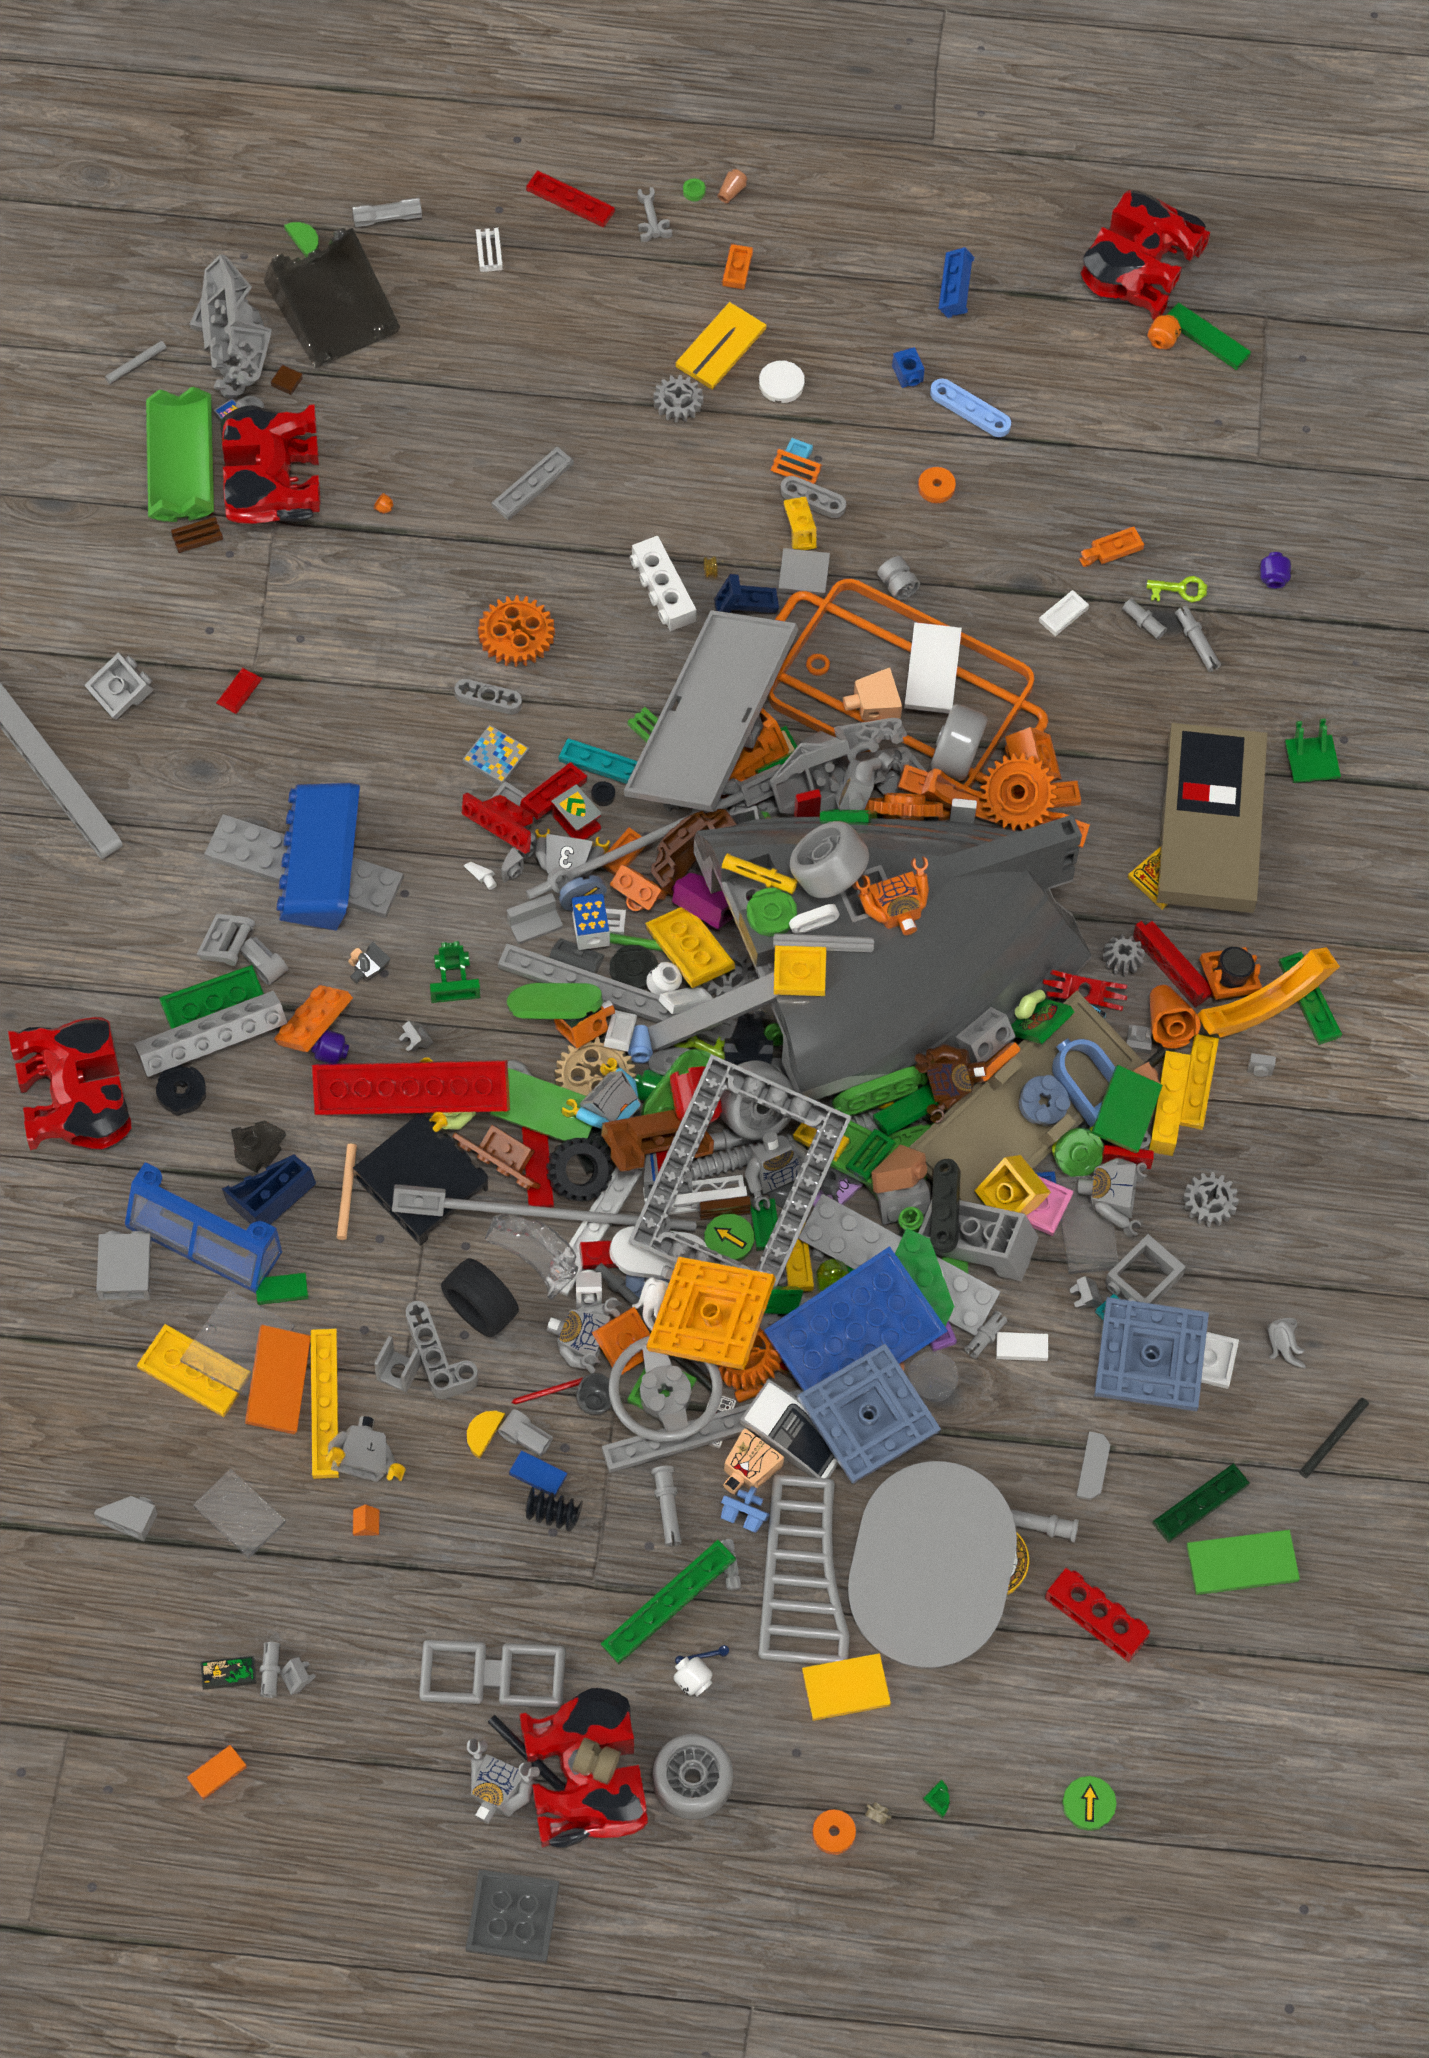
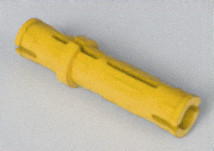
M728 853L722 863V869H727L764 883L767 888L781 889L791 895L795 892L798 884L796 879L778 873L777 869L772 868L769 870Z

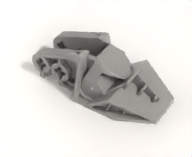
M220 254L205 268L201 299L205 350H210L212 368L219 370L225 376L222 380L217 379L215 381L214 389L220 390L221 394L227 399H236L244 392L246 386L252 385L259 379L272 331L271 328L264 327L259 311L244 301L252 286L226 255Z
M887 718L834 727L835 738L821 743H800L770 780L779 812L794 814L796 794L819 789L821 794L820 812L838 808L835 796L852 758L865 761L878 758L882 753H886L894 759V762L890 764L892 769L902 771L905 764L911 766L914 758L911 751L906 747L877 751L879 748L878 743L881 740L891 739L892 743L895 744L903 742V737L907 736L902 721L899 718ZM881 767L878 770H874V784L886 780L885 777H887L889 771L886 772Z

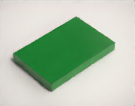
M1117 1065L1112 1074L1091 1134L1131 1152H1139L1163 1085Z

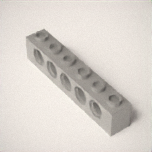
M271 991L136 1042L134 1046L147 1077L283 1026L287 1024L281 1002L275 992Z

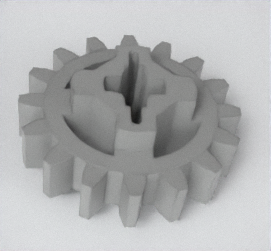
M671 375L670 381L667 382L665 379H662L661 386L656 385V392H654L653 396L654 408L659 409L660 416L666 414V420L673 417L675 422H678L679 418L686 422L687 416L695 418V411H701V405H703L702 388H698L697 381L691 383V377L683 380L682 375H679L678 379H674Z
M725 949L735 962V969L728 972L729 981H726V976L723 974L703 983L702 987L708 988L710 995L715 993L716 997L752 982V979H754V972L751 971L752 963H746L747 957L745 955L739 958L738 951L731 955L729 950Z
M1214 1172L1211 1173L1210 1178L1201 1173L1200 1180L1194 1177L1192 1178V1185L1187 1184L1185 1189L1187 1193H1184L1183 1201H1186L1184 1209L1191 1210L1190 1218L1198 1217V1224L1204 1220L1207 1227H1210L1214 1221L1217 1226H1220L1222 1219L1228 1222L1231 1217L1230 1214H1235L1237 1209L1235 1206L1239 1202V1199L1235 1198L1238 1191L1237 1189H1230L1232 1181L1223 1182L1224 1175L1217 1179ZM1215 1194L1214 1199L1207 1205L1208 1200Z

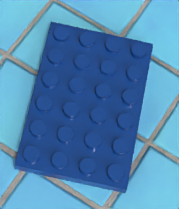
M889 1246L763 1330V1333L804 1392L885 1343L900 1364L945 1334L948 1330Z

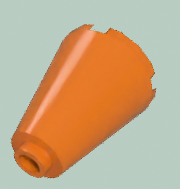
M1168 985L1156 986L1151 991L1150 1018L1151 1033L1154 1040L1165 1048H1180L1189 1044V1040L1194 1035L1197 1036L1201 1024L1197 1013Z

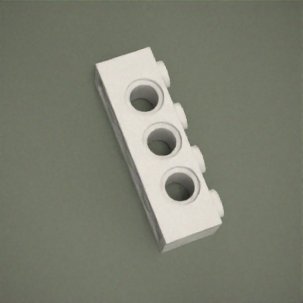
M655 536L632 545L631 564L634 569L638 568L640 581L643 587L648 588L652 605H657L662 624H667L669 630L673 631L696 622V608L659 537Z

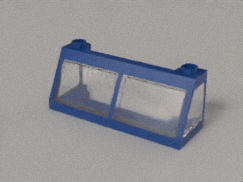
M145 1162L131 1183L125 1219L126 1228L132 1231L150 1233L151 1240L256 1293L260 1284L268 1276L282 1254L277 1228L266 1222L256 1221L250 1224L247 1230H244L159 1187L162 1182L161 1171Z

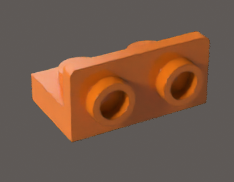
M623 864L610 883L613 888L647 910L652 909L657 899L665 900L668 895L662 887Z

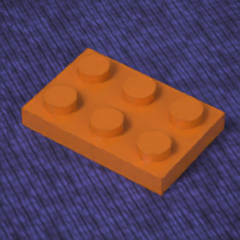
M319 985L310 993V997L305 1003L296 1009L295 1014L288 1023L280 1028L274 1040L279 1046L308 1052L353 997L348 991Z

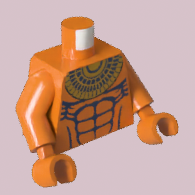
M922 857L923 866L920 868L916 866V859H912L911 866L917 872L915 875L911 871L870 885V879L866 875H862L863 886L860 887L858 881H856L852 887L860 891L859 898L865 913L877 922L883 923L888 929L900 926L904 935L916 932L917 926L914 921L921 918V911L926 907L929 894L927 874L924 873L928 866L927 859Z

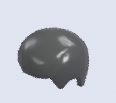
M591 1373L583 1377L576 1391V1400L581 1410L589 1415H602L610 1410L612 1405L609 1397L608 1377L601 1373Z

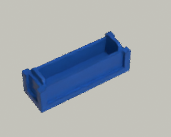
M966 247L946 252L939 309L947 318H951L952 315L968 312L966 305L974 256Z

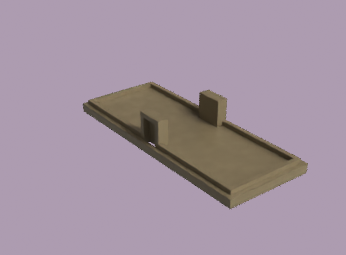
M1078 991L1063 1003L1070 1005L1075 1013L1043 1044L1024 1039L1018 1045L1020 1051L986 1082H978L971 1093L959 1100L944 1114L941 1122L934 1123L909 1147L925 1153L926 1176L932 1182L935 1165L942 1159H952L957 1163L961 1171L960 1200L985 1205L976 1194L975 1189L1005 1157L1021 1155L1033 1169L1052 1151L1053 1144L1063 1134L1077 1128L1085 1120L1071 1101L1065 1116L1051 1126L1029 1122L1022 1115L1019 1108L1020 1091L1029 1080L1037 1076H1054L1052 1065L1055 1056L1059 1052L1056 1047L1067 1038L1071 1042L1085 1039L1096 1043L1115 1067L1120 1065L1132 1071L1145 1063ZM1076 1050L1068 1051L1065 1056V1068L1091 1105L1093 1107L1097 1106L1103 1101L1109 1082L1087 1054ZM1039 1095L1041 1097L1038 1101L1039 1104H1045L1048 1107L1049 1099Z

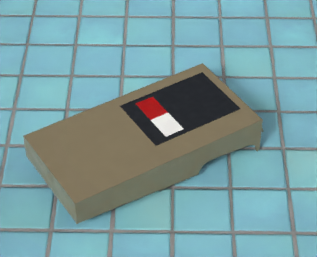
M1171 723L1168 737L1166 794L1162 807L1161 854L1156 903L1254 913L1258 894L1267 733Z

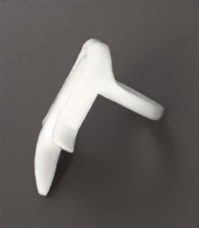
M653 1277L647 1279L639 1302L632 1305L636 1309L644 1305L642 1316L645 1324L651 1331L654 1326L652 1320L653 1311L654 1316L657 1318L669 1284Z

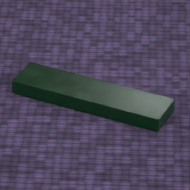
M1233 1463L1153 1520L1152 1524L1169 1544L1247 1488L1250 1482Z

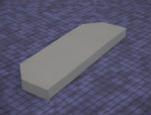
M1089 1431L1077 1498L1092 1500L1101 1494L1111 1445L1103 1434Z

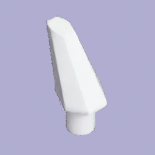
M472 862L464 865L481 883L484 882L489 890L497 886L493 879L495 873L492 870Z

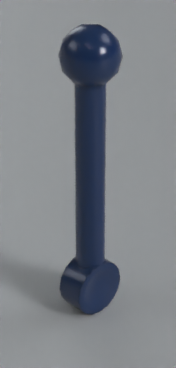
M722 1645L718 1650L687 1657L689 1660L694 1657L702 1659L716 1655L725 1657L729 1653V1648ZM682 1655L677 1656L675 1663L678 1664L685 1657Z

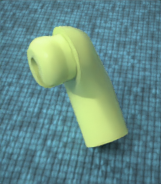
M1039 989L1024 996L1019 1006L1015 1008V1016L1018 1019H1028L1032 1016L1036 1005L1045 1000L1046 995L1044 991Z

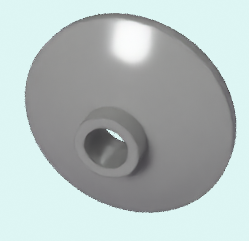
M672 1047L660 1050L650 1057L649 1067L652 1071L665 1075L676 1059L690 1049Z

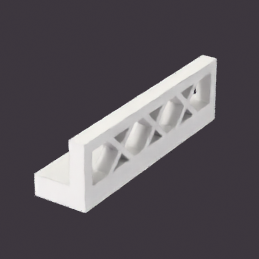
M743 1175L692 1181V1189H696L692 1190V1193L677 1195L669 1215L699 1211L700 1203L703 1201L747 1196ZM738 1183L739 1186L736 1188L724 1189L727 1186V1184ZM703 1187H710L713 1189L711 1191L699 1192Z

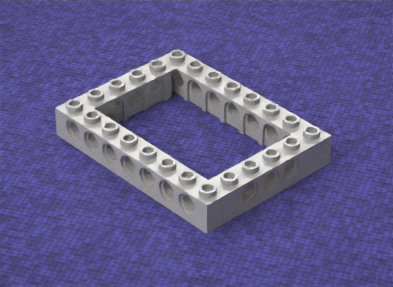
M711 1054L628 1242L673 1262H677L678 1257L774 1274L776 1278L774 1286H777L852 1116ZM724 1089L817 1129L756 1269L663 1228Z

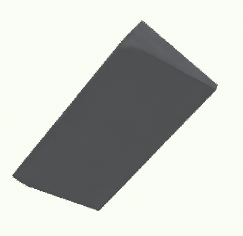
M560 938L551 949L549 958L597 974L605 955L590 949L578 950L577 944Z

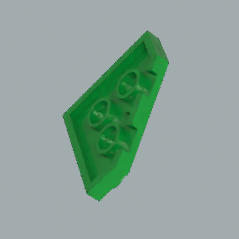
M906 1228L895 1255L946 1327L955 1306L931 1240Z

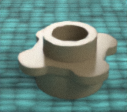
M874 1802L873 1806L869 1804L866 1806L868 1810L865 1815L883 1825L887 1818L891 1819L892 1817L887 1814L889 1809L879 1803Z

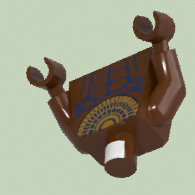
M942 1044L934 1049H927L926 1056L918 1053L914 1059L918 1063L915 1065V1068L920 1073H928L934 1100L939 1103V1105L931 1104L927 1107V1113L932 1115L930 1119L934 1123H939L943 1120V1110L947 1111L973 1091L975 1077L987 1075L985 1061L971 1063L968 1050L959 1049L947 1044Z

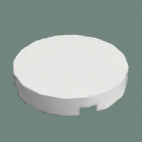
M775 361L762 369L759 376V388L762 394L770 401L775 402L776 400L781 401V403H788L796 400L802 394L805 383L804 374L794 363Z

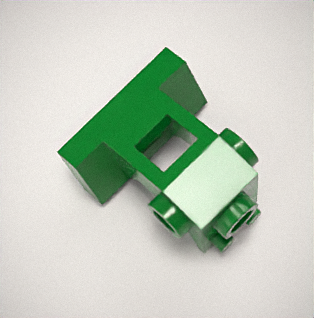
M460 941L441 943V947L438 948L439 954L434 955L435 969L441 970L442 982L430 984L431 1003L481 998L479 979H466L465 966H470L469 952H464ZM460 969L461 980L447 982L446 971Z

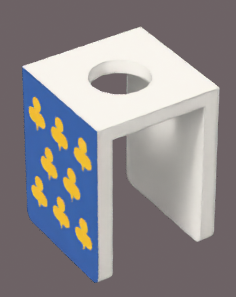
M603 894L573 897L572 917L578 950L610 946V931Z

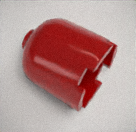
M705 1066L688 1068L689 1073L679 1075L678 1071L670 1075L669 1079L675 1114L680 1122L685 1115L705 1070ZM721 1098L709 1124L716 1121L722 1113Z

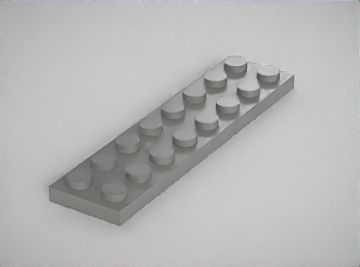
M223 814L204 856L207 860L279 883L281 874L284 875L285 868L281 867L283 854L287 853V846H284L285 834ZM353 857L348 906L386 919L403 881V873Z
M822 1194L798 1239L843 1264L856 1269L889 1246L895 1253L902 1237ZM937 1257L955 1306L949 1322L975 1336L978 1333L977 1329L983 1326L1001 1291Z

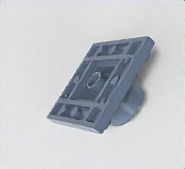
M1107 1297L1094 1396L1197 1411L1209 1312Z
M886 1343L797 1396L852 1484L941 1431V1428Z

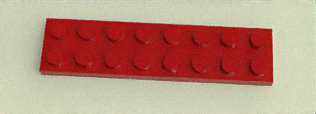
M508 1060L312 1065L315 1115L496 1112L510 1110Z

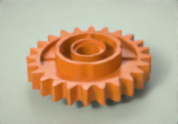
M1012 753L1011 760L1005 755L1003 756V763L998 760L994 761L996 769L988 767L990 776H983V779L987 781L986 785L980 786V788L986 790V793L980 796V798L987 799L983 807H990L991 810L987 815L995 814V823L1003 820V828L1011 824L1012 830H1016L1018 825L1021 826L1022 830H1026L1027 823L1031 827H1035V820L1043 823L1042 815H1051L1048 807L1056 806L1051 802V799L1058 798V795L1052 792L1058 788V785L1051 783L1056 776H1048L1051 768L1043 769V760L1035 763L1036 756L1034 755L1029 760L1026 753H1022L1020 759L1016 753ZM1016 785H1021L1025 789V795L1021 799L1015 797L1013 793Z
M884 793V798H869L865 810H875L877 813L883 814L882 818L924 821V816H941L943 813V803L925 800L926 796L919 794Z

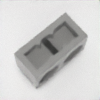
M990 1007L955 1038L960 1049L968 1050L970 1060L973 1063L987 1062L1016 1036L1007 1015Z

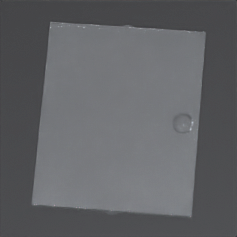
M229 1290L183 1354L180 1362L247 1397L250 1393L259 1327L266 1325L292 1331L295 1325L264 1309L263 1306H259Z

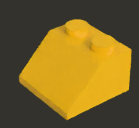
M1021 1155L1005 1157L975 1189L976 1194L986 1206L1025 1215L1034 1211L1051 1193Z

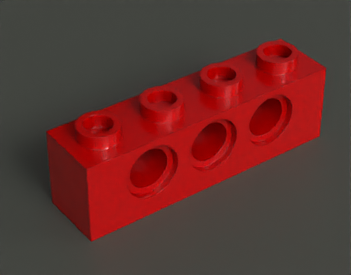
M1065 1568L1047 1590L1045 1600L1128 1663L1148 1640L1151 1631L1148 1630V1626L1142 1620L1132 1618L1121 1604L1117 1602L1112 1603L1108 1600L1101 1589L1096 1586L1091 1587L1077 1571H1070ZM1080 1593L1085 1600L1075 1601L1071 1595ZM1094 1609H1101L1106 1616L1096 1617L1092 1611ZM1122 1625L1126 1628L1127 1632L1123 1634L1117 1633L1114 1630V1626Z

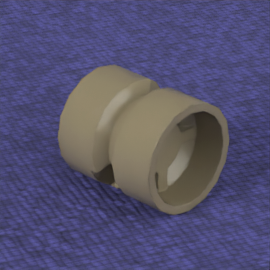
M585 1737L575 1757L572 1771L584 1776L593 1774L594 1780L608 1785L617 1767L621 1751L608 1746L602 1749L598 1742Z

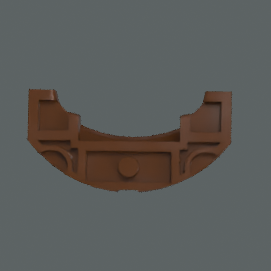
M717 809L714 812H705L703 810L684 818L660 842L657 848L659 854L656 862L651 866V873L661 887L673 897V886L676 881L685 877L690 867L697 860L694 854L695 833L701 830L738 825V823L726 809Z

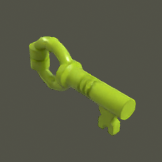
M1189 576L1180 583L1147 579L1146 589H1152L1151 601L1157 599L1156 602H1160L1159 593L1161 590L1178 592L1183 599L1192 603L1200 601L1203 597L1207 596L1208 585L1196 576ZM1189 582L1198 583L1197 596L1186 594V584Z
M697 1035L688 1038L686 1043L679 1042L674 1044L675 1047L679 1048L695 1047L724 1060L723 1047L725 1039L722 1041L720 1036L714 1046L699 1039Z

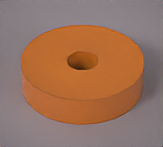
M932 467L926 469L920 475L918 490L926 501L943 503L953 496L956 481L953 474L947 469Z
M825 1811L814 1822L813 1840L816 1846L827 1854L837 1855L844 1853L852 1846L855 1840L856 1827L854 1821L843 1811ZM832 1828H836L839 1831V1834L837 1836H832L829 1833V1830Z

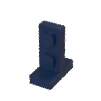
M729 574L714 598L715 609L720 612L730 613L732 610L776 613L779 609L776 588L740 585L739 575Z

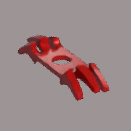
M1051 970L1050 974L1066 978L1065 982L1043 979L1042 984L1063 989V993L1046 991V996L1068 999L1078 991L1082 983H1087L1090 987V992L1084 998L1090 1004L1122 1011L1123 1006L1105 1002L1104 998L1127 1000L1125 995L1106 990V987L1127 989L1126 984L1101 981L1056 970Z

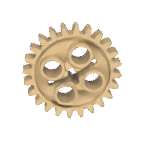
M596 1037L594 1043L590 1041L579 1048L569 1045V1054L561 1053L563 1061H557L558 1069L555 1070V1077H557L555 1083L557 1086L585 1096L605 1077L600 1071L601 1064L604 1063L607 1067L611 1068L607 1064L609 1058H614L617 1061L616 1068H622L632 1078H636V1074L633 1073L635 1072V1065L630 1064L632 1057H625L626 1051L604 1047V1043H600L599 1037ZM594 1057L597 1061L588 1062L586 1059ZM576 1076H581L584 1079L581 1081H574L572 1078Z

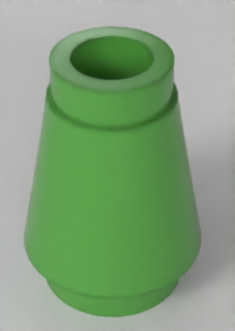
M907 1207L899 1214V1224L904 1230L908 1228L918 1233L923 1223V1214L918 1208Z

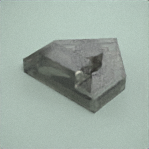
M265 1120L243 1129L241 1127L231 1129L235 1159L237 1163L256 1173L262 1166L268 1167L282 1150L279 1144L286 1136L285 1131Z

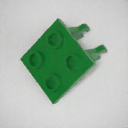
M1325 718L1319 720L1318 737L1303 739L1304 728H1302V721H1296L1295 738L1285 739L1293 783L1341 778L1332 735H1327Z

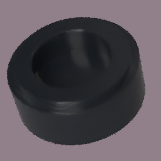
M606 781L597 782L591 790L593 802L599 806L612 804L615 800L614 786Z

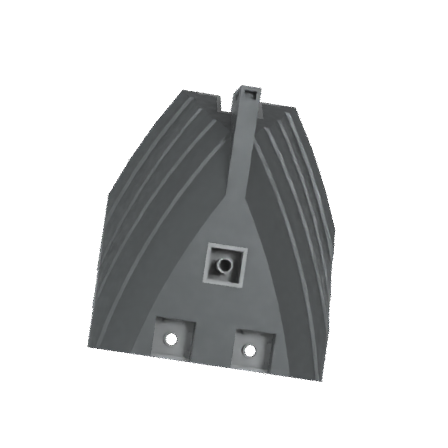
M1073 814L1023 831L976 823L934 819L916 821L877 817V819H872V822L869 823L845 822L853 827L868 847L869 862L862 875H866L870 879V885L913 871L914 875L917 874L916 870L911 866V861L915 858L916 866L920 868L923 866L922 857H925L928 861V866L924 870V873L927 874L929 887L927 904L921 911V918L914 921L917 931L910 935H904L900 926L888 929L883 923H879L868 916L859 898L860 891L852 886L833 897L816 898L809 895L798 882L795 892L791 895L797 906V915L828 904L836 905L840 914L833 923L803 933L804 935L874 938L873 952L826 951L825 996L780 995L776 997V1001L770 1003L784 1036L782 1051L783 1067L793 1090L816 1100L840 1091L842 1093L859 1084L918 1064L914 1060L915 1055L922 1053L926 1056L927 1049H934L942 1044L960 1049L955 1037L990 1007L1006 1014L1010 1024L1018 1019L1015 1016V1008L1019 1006L1024 996L1039 989L1044 991L1045 995L1046 991L1062 993L1063 989L1042 984L1043 979L1065 982L1066 978L1050 974L1051 970L1077 976L1091 960V953L1073 914L1054 899L1050 890L1051 888L1073 882L1074 864L1077 863L1078 845H1080L1082 834ZM820 817L755 819L738 825L701 830L695 833L694 854L710 893L723 891L759 978L774 972L775 948L773 947V937L757 933L748 923L746 908L749 901L746 897L767 887H765L766 884L744 877L730 870L722 869L723 860L728 853L769 870L772 868L777 869L778 873L796 879L790 870V858L794 848L813 829L833 821H820ZM860 877L857 881L859 886L862 887L864 882ZM790 929V930H789L787 933H785V934H794V933H793L792 930ZM1050 996L1045 997V999H1049L1052 1001H1055V999L1057 998ZM1018 1037L1013 1038L1009 1043H1012ZM929 1077L925 1085H923L922 1083L918 1085V1089L930 1083Z

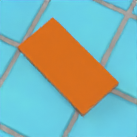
M266 1325L259 1327L245 1424L289 1434L297 1432L310 1335Z

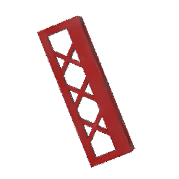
M1140 921L1135 925L1134 940L1141 942V948L1194 1008L1213 996L1209 983L1153 921L1146 925Z

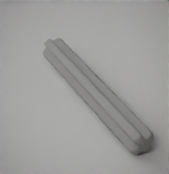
M776 933L773 936V947L808 946L826 947V951L873 952L874 938Z

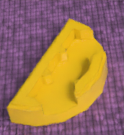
M485 1411L477 1415L470 1422L467 1429V1444L472 1454L478 1459L481 1458L504 1420L505 1413Z

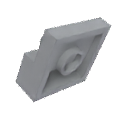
M119 652L84 685L115 720L132 704L138 706L154 690L150 685L153 682L152 679L144 671L141 673L137 671L138 663L130 655L125 657Z

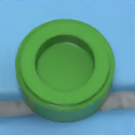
M696 178L687 180L683 185L684 197L689 201L701 200L705 196L704 182Z

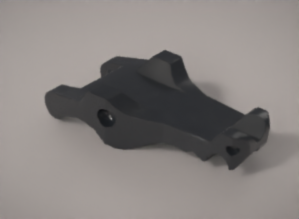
M756 1011L752 1014L746 1013L739 1016L735 1033L731 1038H725L724 1060L734 1065L748 1061H763L772 1064L773 1040H768L764 1035L763 1012Z

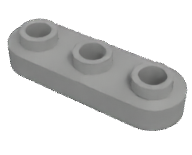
M788 476L781 482L780 491L785 499L806 497L811 510L830 518H839L846 511V500L840 494L796 476Z

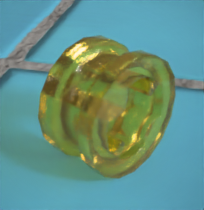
M712 556L711 559L703 557L705 578H709L710 575L717 577L716 557Z

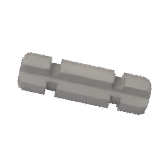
M726 1539L720 1541L736 1557L733 1540ZM737 1559L724 1571V1575L727 1577L726 1586L729 1591L738 1590L741 1587L740 1576H737L739 1575Z

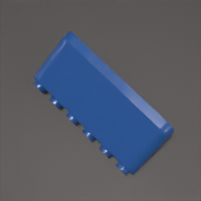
M297 784L295 789H290L288 803H292L291 810H288L286 824L290 826L289 831H286L284 837V846H287V853L283 854L281 867H284L285 871L284 875L281 874L279 889L283 890L282 896L278 897L276 910L280 911V921L337 931L348 906L360 791L359 784Z

